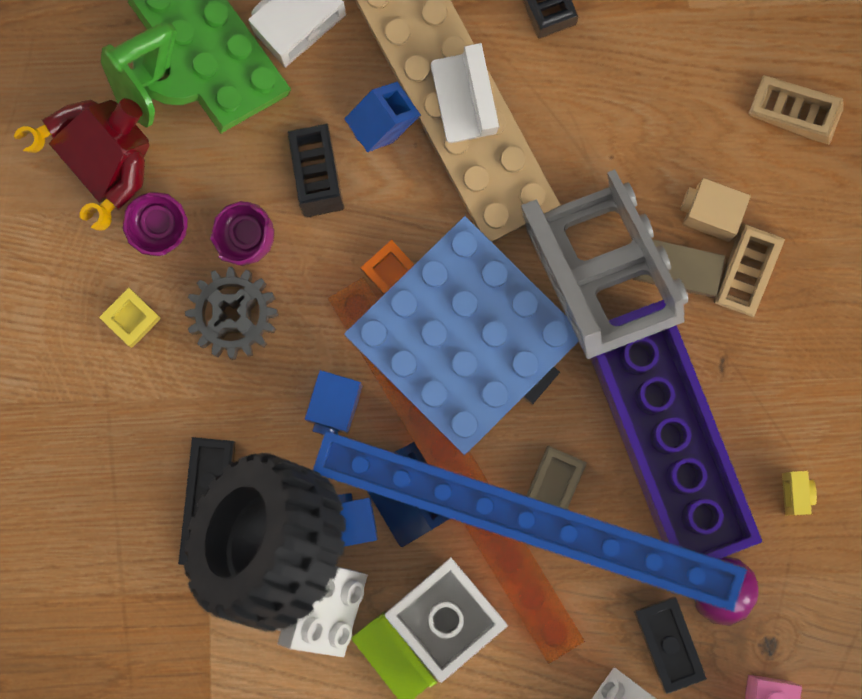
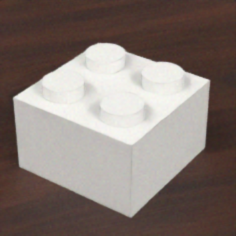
M451 557L384 614L440 683L446 680L508 626Z

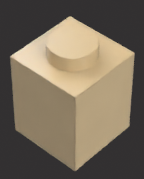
M703 178L696 189L689 187L680 208L681 211L687 213L682 225L730 242L737 235L751 195Z

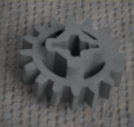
M228 267L226 277L224 278L214 270L211 272L213 282L208 285L206 282L199 280L197 284L202 290L201 294H189L188 299L196 305L195 309L185 311L186 317L196 320V323L188 328L189 333L192 335L202 334L197 344L203 349L212 343V355L215 357H219L224 349L227 350L231 360H236L238 350L240 349L250 357L253 355L251 345L256 342L258 345L265 347L267 343L262 337L263 333H275L276 331L275 327L268 323L269 318L279 316L277 309L268 307V304L272 303L276 298L272 292L261 293L266 286L262 278L253 284L251 283L252 273L249 270H245L240 278L237 277L233 267ZM228 287L243 288V290L240 289L236 294H222L220 290ZM258 301L260 312L258 323L255 326L251 322V310ZM208 302L212 304V318L207 323V326L205 310ZM226 307L238 308L237 312L240 318L236 322L230 318L226 320L227 315L224 312ZM228 333H242L245 336L235 341L220 339L221 337L224 338Z

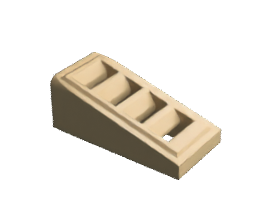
M763 75L750 108L749 116L830 145L844 104L842 98ZM772 91L779 92L773 111L767 110L766 106ZM788 97H792L795 101L789 116L782 114ZM807 103L811 105L805 121L798 118L803 105ZM820 109L827 111L822 126L815 124Z
M742 223L714 303L754 317L785 239ZM749 239L768 246L766 253L748 248ZM743 255L761 261L760 270L740 263ZM739 271L757 278L755 285L753 286L734 279L736 272ZM730 287L750 293L749 302L729 295Z

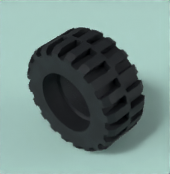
M270 453L251 454L239 458V462L236 461L223 469L224 474L216 476L208 485L210 489L207 494L201 496L196 505L199 509L195 518H191L188 527L191 532L189 540L185 541L184 552L188 556V561L184 563L186 576L190 579L188 582L189 589L205 612L211 613L214 617L262 631H276L298 623V619L307 617L314 610L313 604L322 601L329 591L326 587L330 579H335L339 567H336L338 557L343 555L345 543L341 539L342 532L346 531V522L344 516L340 514L343 510L341 500L327 478L322 477L316 471Z

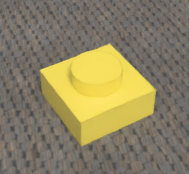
M130 288L99 317L131 348L161 319Z
M808 471L782 473L785 515L812 514L811 505H816L817 491L814 480H809Z

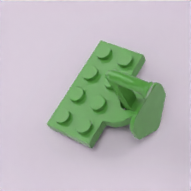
M128 0V4L147 30L117 47L108 44L101 51V65L117 103L124 98L135 101L143 112L138 123L146 128L152 125L154 121L155 109L152 103L153 99L168 105H185L198 101L218 131L223 133L287 97L291 90L228 0ZM133 61V69L131 70L128 64Z

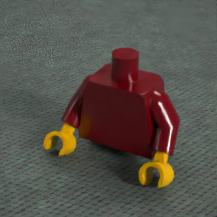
M124 98L119 103L108 100L98 104L93 100H86L68 104L44 118L42 126L38 128L23 126L15 131V139L24 138L29 133L33 134V144L22 150L29 153L39 152L45 145V138L50 135L53 137L49 145L99 203L102 202L100 205L96 203L86 204L80 210L79 217L84 221L91 219L96 212H99L98 220L91 226L94 230H106L112 222L111 212L114 209L119 211L143 186L145 172L144 156L150 144L149 139L136 125L143 114L142 109L131 99Z

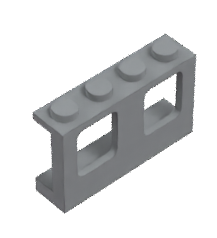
M616 170L607 172L608 188L561 205L545 214L537 199L521 205L523 218L526 223V231L587 359L683 323L684 304L688 303V295L682 281L679 278L673 280L668 271L671 269V265L662 245L656 247L652 240L654 233L645 213L639 215L635 208L637 200L630 183L623 184ZM617 212L630 234L632 242L592 259L580 260L565 233L566 229L605 213ZM640 275L651 276L666 304L665 308L621 326L611 325L596 296L597 293Z

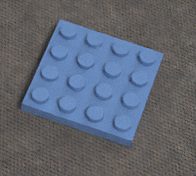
M466 216L447 232L344 333L345 337L464 456L579 342L567 316Z

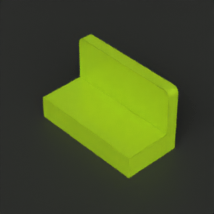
M384 611L352 636L351 639L397 699H414L426 688L433 687L438 682V679L384 616L386 613Z

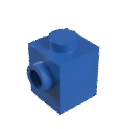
M397 81L372 89L344 119L354 132L356 139L367 152L394 143L421 114Z
M319 370L305 416L307 422L314 424L312 432L324 435L325 431L336 434L340 431L348 434L363 387L362 383Z
M352 493L338 495L343 506L340 514L344 516L346 522V531L342 532L341 539L344 541L345 546L379 540L371 498L353 501Z

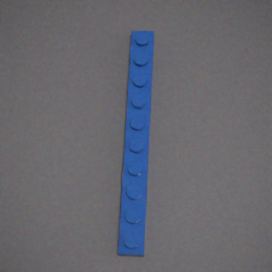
M325 431L313 471L320 473L324 477L734 612L747 571L745 567L330 431Z

